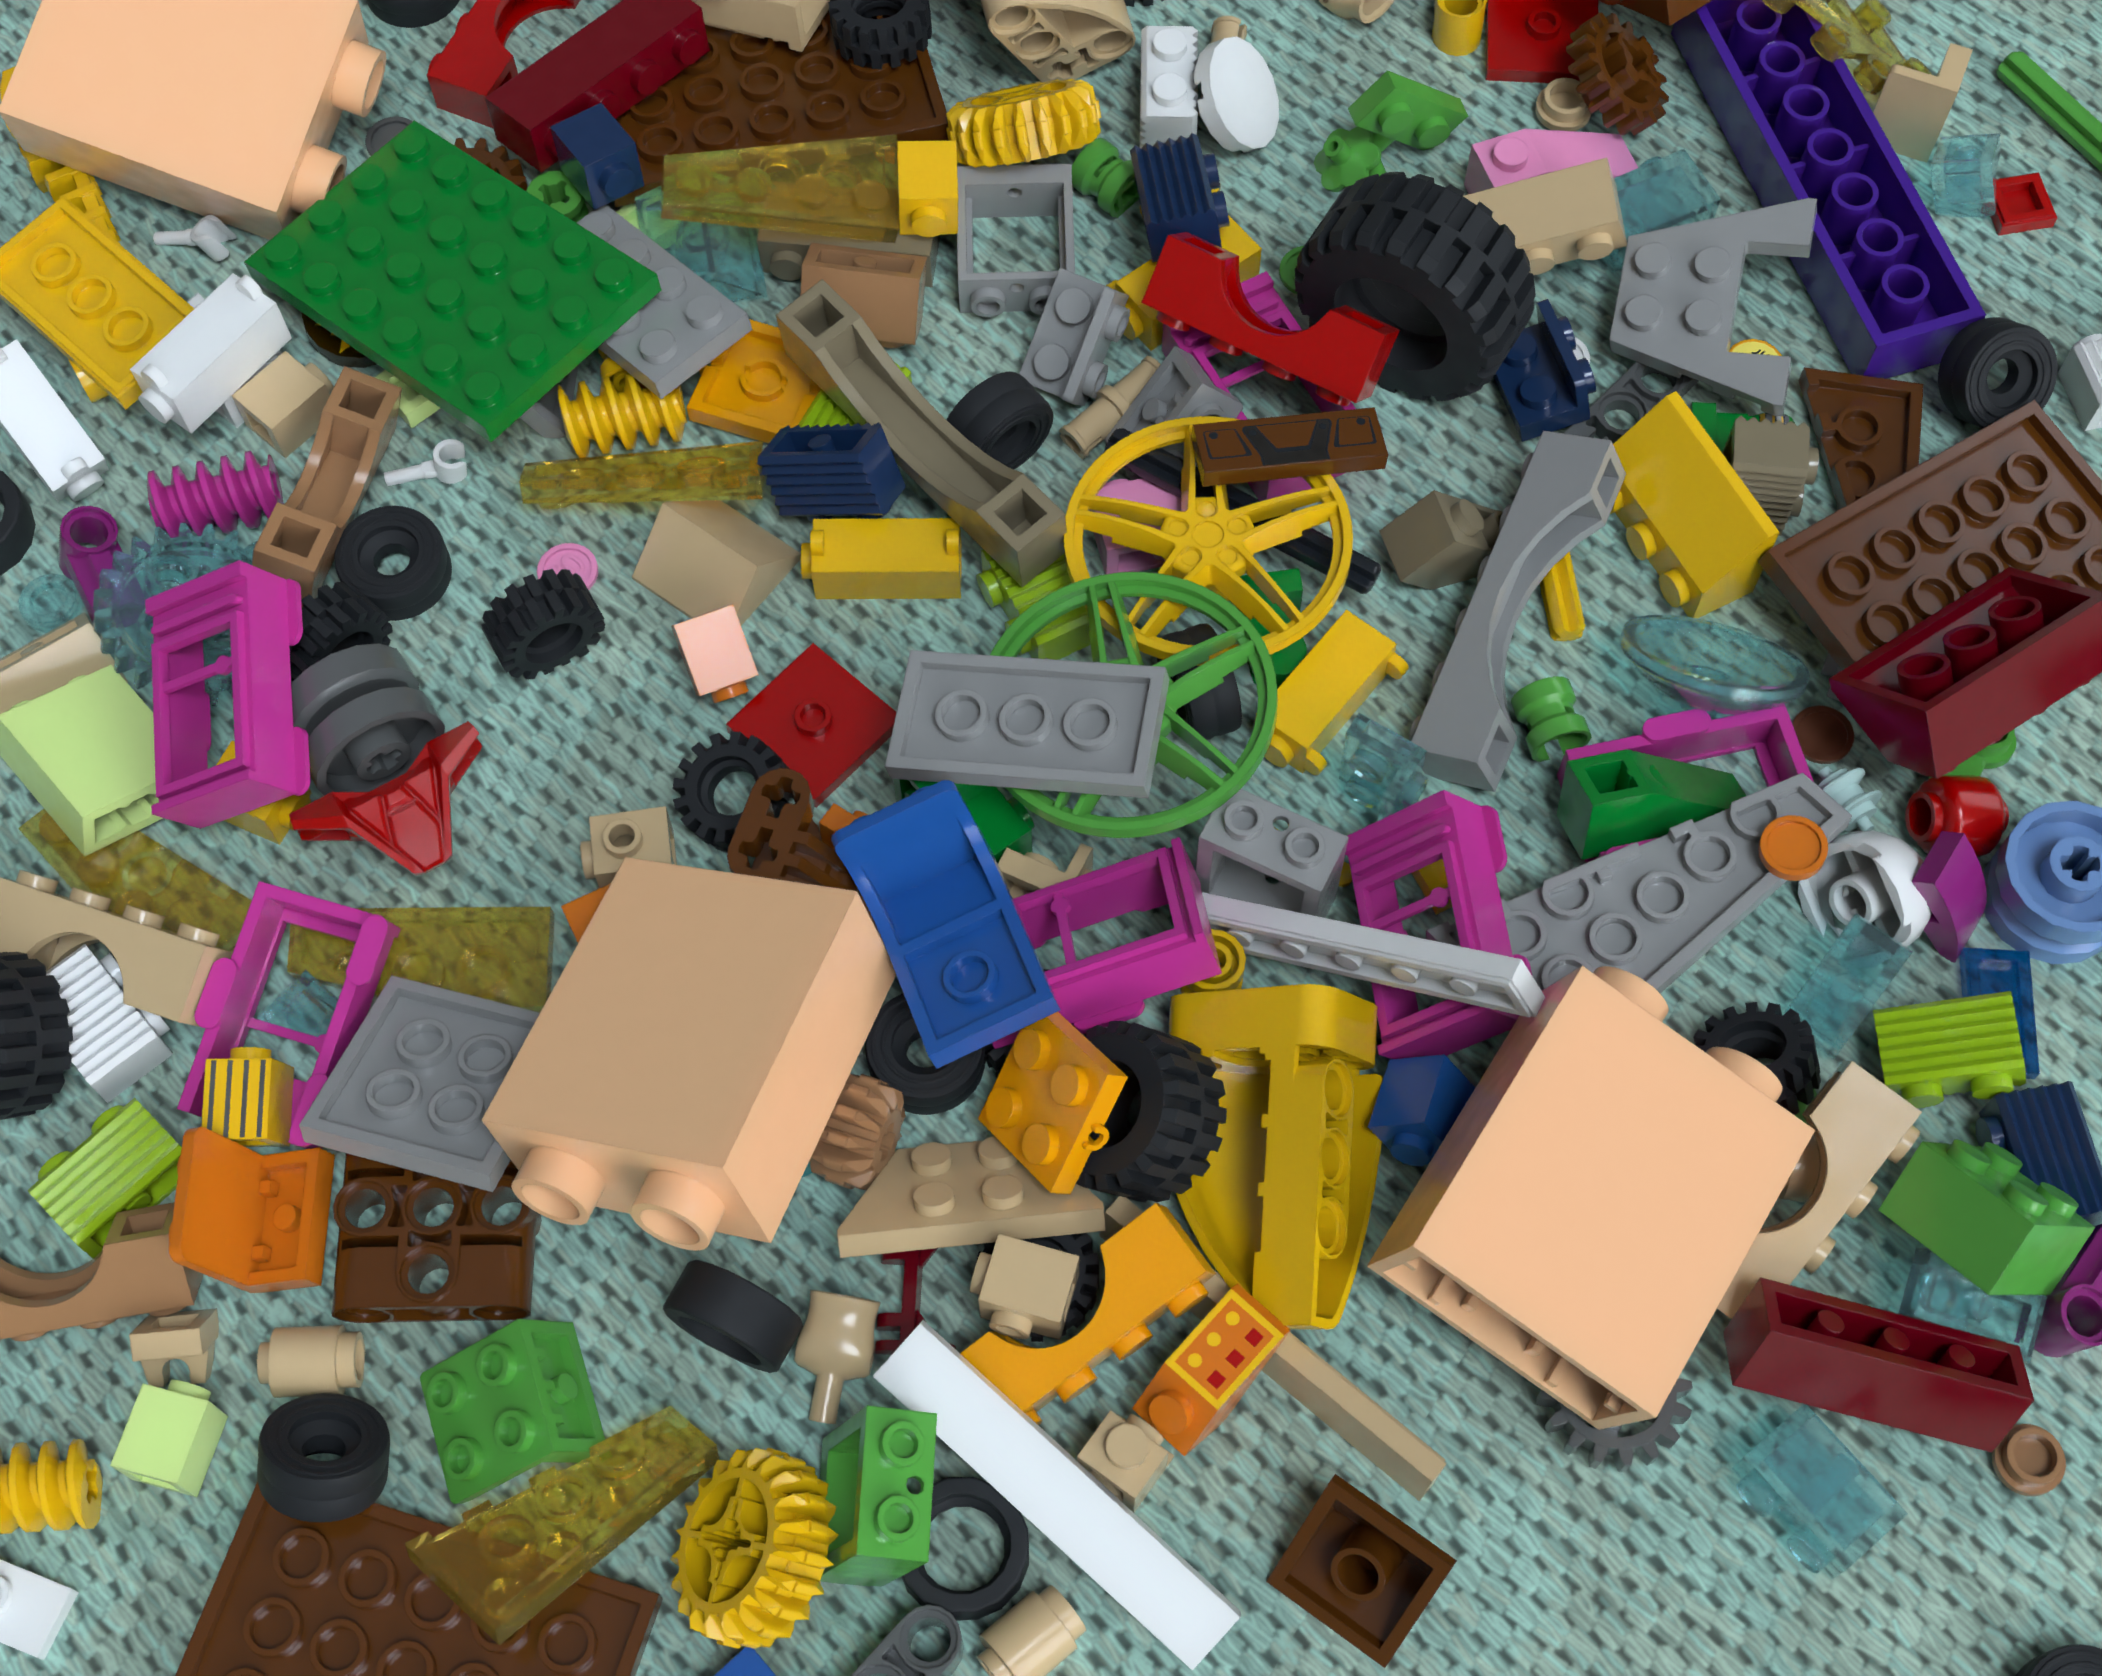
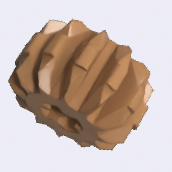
M850 1074L810 1158L811 1172L824 1177L827 1182L848 1189L858 1188L867 1190L894 1155L897 1142L902 1137L900 1130L906 1117L903 1108L904 1099L902 1092L890 1087L888 1083L864 1074L860 1076Z

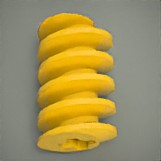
M627 373L625 375L623 392H617L609 377H603L599 396H593L586 382L580 381L578 382L576 399L571 401L562 386L558 385V399L568 442L581 459L588 458L592 439L595 440L599 449L605 455L612 453L614 437L618 435L626 450H635L638 432L640 431L650 446H658L663 427L666 428L673 442H682L687 417L681 385L660 399L647 387L641 389L637 380Z
M72 1440L66 1460H60L59 1450L55 1441L43 1442L37 1462H32L27 1443H15L11 1450L9 1463L7 1464L3 1462L0 1449V1534H11L18 1527L25 1532H40L47 1524L54 1531L69 1530L76 1522L82 1529L95 1528L100 1519L103 1477L100 1466L95 1459H89L84 1440Z

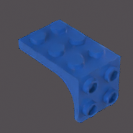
M943 780L931 786L922 787L910 796L871 815L857 818L850 825L839 829L832 835L831 841L835 852L855 882L877 926L928 1057L936 1069L1061 1010L993 852L954 782Z

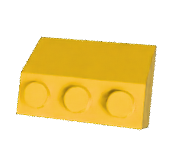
M1675 391L1666 395L1613 444L1626 472V476L1610 514L1615 512L1625 526L1626 539L1633 554L1640 560L1648 559L1658 573L1659 586L1666 601L1672 607L1677 608L1681 606L1692 622L1754 591L1763 571L1758 561L1767 550L1774 546L1780 532L1684 400Z

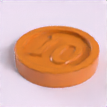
M1796 815L1783 816L1770 822L1764 829L1759 841V856L1765 868L1773 875L1789 881L1805 880L1814 876L1822 868L1828 854V841L1823 830L1810 819Z

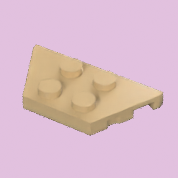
M992 1136L983 1141L953 1144L930 1142L914 1148L897 1149L839 1226L837 1238L840 1258L992 1243L996 1242L998 1234L1021 1240L1106 1230L1103 1202L1088 1188L1075 1184L1070 1195L1050 1193L995 1136Z

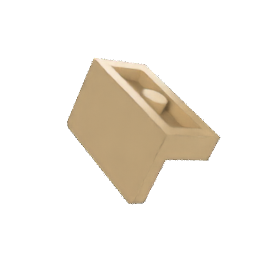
M1950 43L1936 76L1898 64L1891 66L1873 113L1895 153L1922 162H1928L1958 94L1973 49Z
M85 612L0 659V714L8 711L17 703L33 700L66 685L78 676L89 675L109 665H112L128 683Z

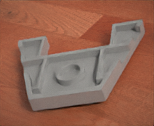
M1806 198L1629 236L1609 339L1611 352L1680 378L1682 374L1713 386V392L1730 399H1734L1737 395L1760 404L1761 411L1773 416H1783L1791 371V357L1729 352L1746 254L1809 258L1817 213V199Z

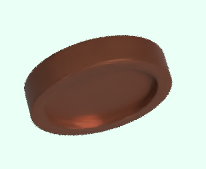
M1820 705L1811 706L1802 710L1792 722L1804 757L1811 762L1818 764L1838 762L1849 753L1853 746V727L1848 718L1834 708Z

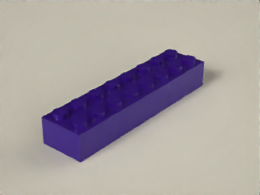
M1712 0L1675 22L1671 35L1762 207L1806 198L1817 199V213L1809 258H1789L1850 373L1888 379L1939 364L1952 339L1969 324L1984 319L1986 314L1811 1Z

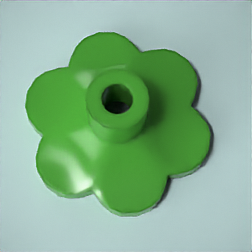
M1355 127L1350 131L1343 128L1334 130L1328 136L1323 149L1316 155L1314 160L1316 171L1322 174V186L1331 192H1339L1345 187L1354 185L1357 180L1368 177L1369 171L1379 164L1381 151L1373 144V133L1360 127Z

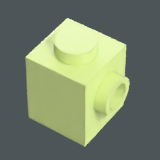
M172 1379L166 1390L143 1383L110 1466L134 1481L198 1497L228 1416L209 1402L211 1392L200 1386Z

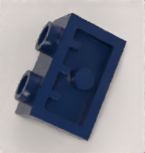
M1548 299L1536 302L1538 324L1523 329L1493 377L1522 442L1541 436L1543 431L1554 432L1589 420L1588 394L1596 392V383L1588 360L1586 358L1577 360L1573 350H1576V341L1568 318L1566 316L1557 318Z

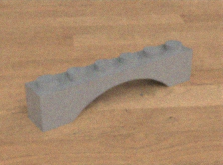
M1543 431L1534 453H1530L1526 457L1521 472V484L1513 503L1507 505L1503 510L1499 525L1500 533L1490 556H1486L1480 564L1476 590L1468 608L1463 609L1457 618L1453 644L1446 660L1440 662L1434 672L1430 698L1423 714L1417 716L1411 726L1408 748L1426 775L1442 781L1492 792L1496 791L1518 738L1508 713L1505 691L1507 651L1515 625L1532 592L1551 568L1578 543L1606 525L1626 476V472L1611 440Z

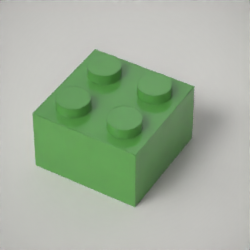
M1954 1139L1952 1144L1922 1141L1878 1209L1988 1295H2051L2095 1229L2092 1224L2075 1213L2079 1204L2067 1193L2045 1182H2041L2038 1186L2020 1173L2019 1170L2023 1164L2009 1151L1990 1142H1985L1983 1146H1972L1958 1139Z

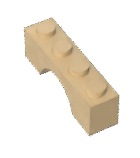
M19 870L16 881L0 877V952L25 953L29 959H38L43 963L47 972L82 945L86 944L88 946L102 942L111 951L119 965L123 980V1004L179 1023L200 1027L196 1023L194 1015L210 969L216 960L220 958L231 959L233 954L231 951L216 947L220 934L185 923H180L178 932L174 933L162 929L165 916L131 905H126L123 915L108 911L111 898L76 887H72L68 898L55 893L59 881L28 871Z
M1843 1060L1802 1114L1807 1124L1815 1130L1813 1135L1819 1152V1174L1810 1197L1788 1219L1760 1229L1717 1309L1732 1319L1760 1277L1790 1285L1802 1268L1810 1274L1815 1272L1835 1246L1836 1241L1828 1235L1842 1216L1847 1214L1852 1219L1856 1218L1873 1198L1878 1186L1871 1179L1886 1159H1889L1894 1164L1898 1163L1919 1137L1921 1131L1914 1127L1913 1124L1922 1111L1855 1062Z

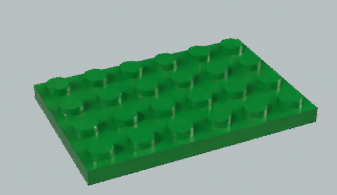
M415 120L328 191L324 200L316 201L244 261L254 280L489 442H493L662 290L655 272Z

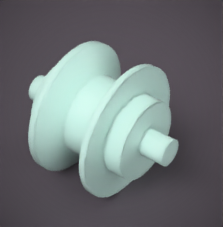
M1829 766L1820 770L1818 774L1823 781L1818 786L1852 815L1845 831H1851L1857 827L1861 831L1872 830L1874 825L1869 819L1877 812L1878 809L1875 805L1880 801L1883 794L1880 790L1864 792L1859 783L1865 775V770L1863 768H1856L1848 771L1847 768H1843L1833 773Z

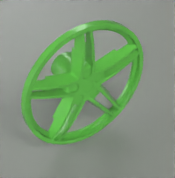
M1120 572L1099 575L1064 586L1048 594L1024 611L1006 629L990 655L1016 657L1029 640L1046 625L1076 608L1087 605L1093 662L1144 665L1133 626L1129 621L1122 597H1150L1168 600L1197 610L1211 618L1227 632L1198 643L1152 665L1166 667L1170 679L1155 765L1159 762L1184 780L1189 777L1207 791L1182 805L1166 811L1136 817H1107L1090 814L1102 795L1081 793L1075 807L1071 809L1066 807L1072 792H1059L1056 801L1038 790L1005 787L1017 801L1044 820L1074 832L1097 837L1135 838L1168 832L1191 824L1225 804L1239 792L1261 764L1274 734L1278 708L1276 675L1268 649L1255 627L1233 604L1206 587L1170 575L1149 572ZM1111 599L1127 656L1107 661L1098 607V601ZM1236 643L1239 645L1209 660L1210 655H1213ZM1207 661L1175 682L1172 681L1171 677ZM1249 662L1257 685V715L1251 737L1237 762L1233 764L1179 717L1176 711L1178 708L1222 684L1224 676ZM1173 731L1205 759L1209 758L1226 775L1221 779L1203 763L1165 737Z

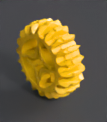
M1071 78L1061 81L1056 79L1047 82L1038 81L1031 84H1020L1010 88H1000L997 91L982 93L979 96L969 97L965 101L957 102L946 113L948 141L956 140L957 162L975 168L1005 164L1008 166L1020 162L1028 163L1031 160L1048 158L1057 154H1066L1069 150L1080 149L1084 145L1092 143L1101 133L1099 100H1096L1093 86L1081 79L1074 80Z
M755 1448L748 1451L736 1449L730 1461L717 1460L713 1468L712 1478L699 1479L698 1497L694 1502H685L688 1516L684 1527L675 1530L681 1536L679 1550L670 1558L673 1563L679 1566V1572L673 1579L671 1588L681 1594L678 1602V1612L689 1617L690 1629L700 1632L704 1637L715 1639L717 1644L736 1649H739L741 1646L753 1649L758 1647L770 1648L776 1638L791 1637L795 1620L809 1619V1601L812 1596L824 1594L820 1583L825 1568L834 1565L827 1558L829 1545L839 1536L828 1527V1523L834 1516L837 1508L826 1500L829 1484L817 1477L814 1467L807 1465L802 1459L789 1456L788 1453L772 1448H767L766 1450Z

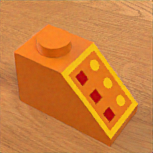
M1237 1283L1163 1363L1132 1409L1185 1456L1217 1429L1229 1416L1291 1330L1284 1326L1278 1318Z

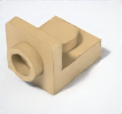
M1081 843L1066 872L1060 871L1054 862L1043 855L1033 852H1027L1023 855L1009 848L1005 849L998 862V866L1012 898H1016L1092 872L1093 848Z

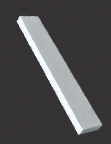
M1202 892L1211 929L1222 930L1234 936L1243 946L1244 953L1529 1018L1537 1016L1545 999L1542 990L1522 959Z
M924 1320L920 1322L873 1375L877 1381L909 1410L937 1413L936 1435L1192 1671L1241 1618V1611Z

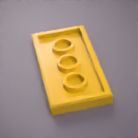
M64 195L0 247V298L125 410L138 400V396L143 393L130 369L190 314L194 308Z

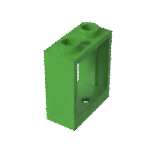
M867 1405L822 1439L819 1479L829 1484L826 1500L837 1508L834 1516L828 1523V1527L839 1536L828 1548L827 1558L834 1565L824 1569L820 1582L882 1587L928 1563L937 1413ZM909 1478H915L919 1481L921 1490L918 1494H912L908 1491L906 1483Z

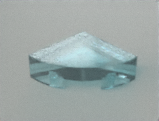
M305 969L263 1009L257 1019L318 1037L327 1033L338 998Z

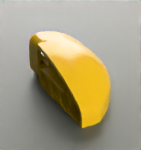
M1316 984L1196 992L1171 996L1168 1034L1192 1042L1201 1048L1200 1055L1211 1058L1217 1067L1212 1077L1223 1081L1226 1093L1219 1099V1106L1227 1108L1226 1123L1218 1125L1216 1135L1223 1138L1218 1152L1211 1150L1206 1158L1211 1166L1203 1177L1194 1174L1191 1176L1192 1187L1183 1194L1176 1193L1184 1215L1203 1252L1230 1288L1238 1283L1289 1329H1334L1340 1322L1356 1275L1366 1236L1382 1141L1368 1128L1383 1076L1379 1074L1360 1075V1070H1368L1375 1067L1378 1006L1339 988Z

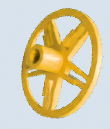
M1197 416L1164 421L1136 431L1107 449L1092 463L1080 479L1069 501L1066 512L1067 532L1064 534V556L1071 583L1091 578L1083 553V533L1085 529L1112 537V543L1161 556L1165 562L1158 571V574L1170 575L1194 582L1222 596L1227 601H1231L1250 620L1255 618L1270 632L1261 637L1270 655L1300 640L1314 629L1334 606L1348 576L1352 557L1353 531L1348 505L1341 489L1331 474L1302 477L1312 489L1282 495L1229 510L1226 485L1213 486L1214 497H1195V453L1191 435L1193 425L1236 421L1240 419ZM1184 442V461L1181 470V511L1129 500L1097 496L1107 481L1131 461L1155 449ZM1318 502L1322 503L1292 512V509L1303 507ZM1089 510H1095V511H1100V512H1105V513L1120 515V518H1119V517H1115V516H1111V515H1107V514H1103V513L1092 512V511H1089ZM1281 516L1257 527L1253 525V523ZM1329 521L1333 539L1330 569L1318 594L1300 613L1253 555L1303 536L1302 531ZM1144 524L1160 526L1161 529L1158 530ZM1247 573L1273 604L1276 603L1291 621L1286 624L1271 606L1240 577ZM1140 597L1129 613L1128 618L1133 626L1141 652L1164 660L1194 646L1157 637L1170 621L1175 622L1186 610L1187 606L1164 600L1142 629L1137 628L1135 624L1156 599ZM1105 600L1098 601L1101 626L1122 641L1115 611ZM1234 644L1213 655H1210L1209 660L1239 645Z

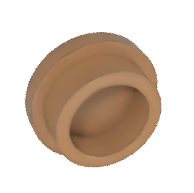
M2031 1424L2013 1426L1992 1452V1464L1996 1475L2007 1488L2020 1495L2040 1496L2057 1487L2065 1474L2066 1459L2060 1443L2051 1433L2039 1426Z

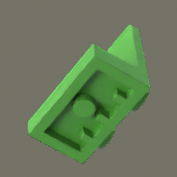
M517 1319L424 1371L420 1376L450 1501L453 1504L471 1501L542 1462L583 1463L609 1452L573 1322Z

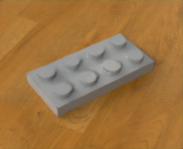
M604 205L593 210L577 222V224L655 272L658 276L662 290L598 348L660 399L664 398L753 330L748 314L609 206Z
M910 650L885 768L892 779L930 782L950 780L956 784L1149 798L1170 681L1167 669L1160 666Z

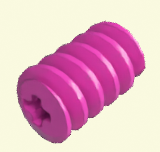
M251 450L245 451L243 470L239 471L235 469L227 455L221 456L219 475L215 476L211 474L203 460L196 461L195 480L190 481L179 465L172 466L171 485L164 486L154 470L148 471L147 474L149 505L157 530L162 539L165 540L168 533L171 539L178 544L186 543L189 540L191 528L199 538H210L213 535L215 522L223 533L232 534L237 530L239 517L247 528L256 529L261 525L262 511H264L269 519L276 503L284 504L279 475L270 454L268 455L267 465L261 466Z

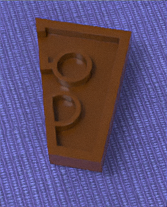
M1803 368L1798 381L1838 510L1919 465L1924 384Z

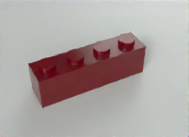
M622 0L485 97L497 141L542 173L559 161L551 126L599 103H602L616 119L710 51L702 7L691 0Z
M1762 1277L1759 1278L1723 1331L1733 1386L1991 1453L2034 1401L2018 1345Z

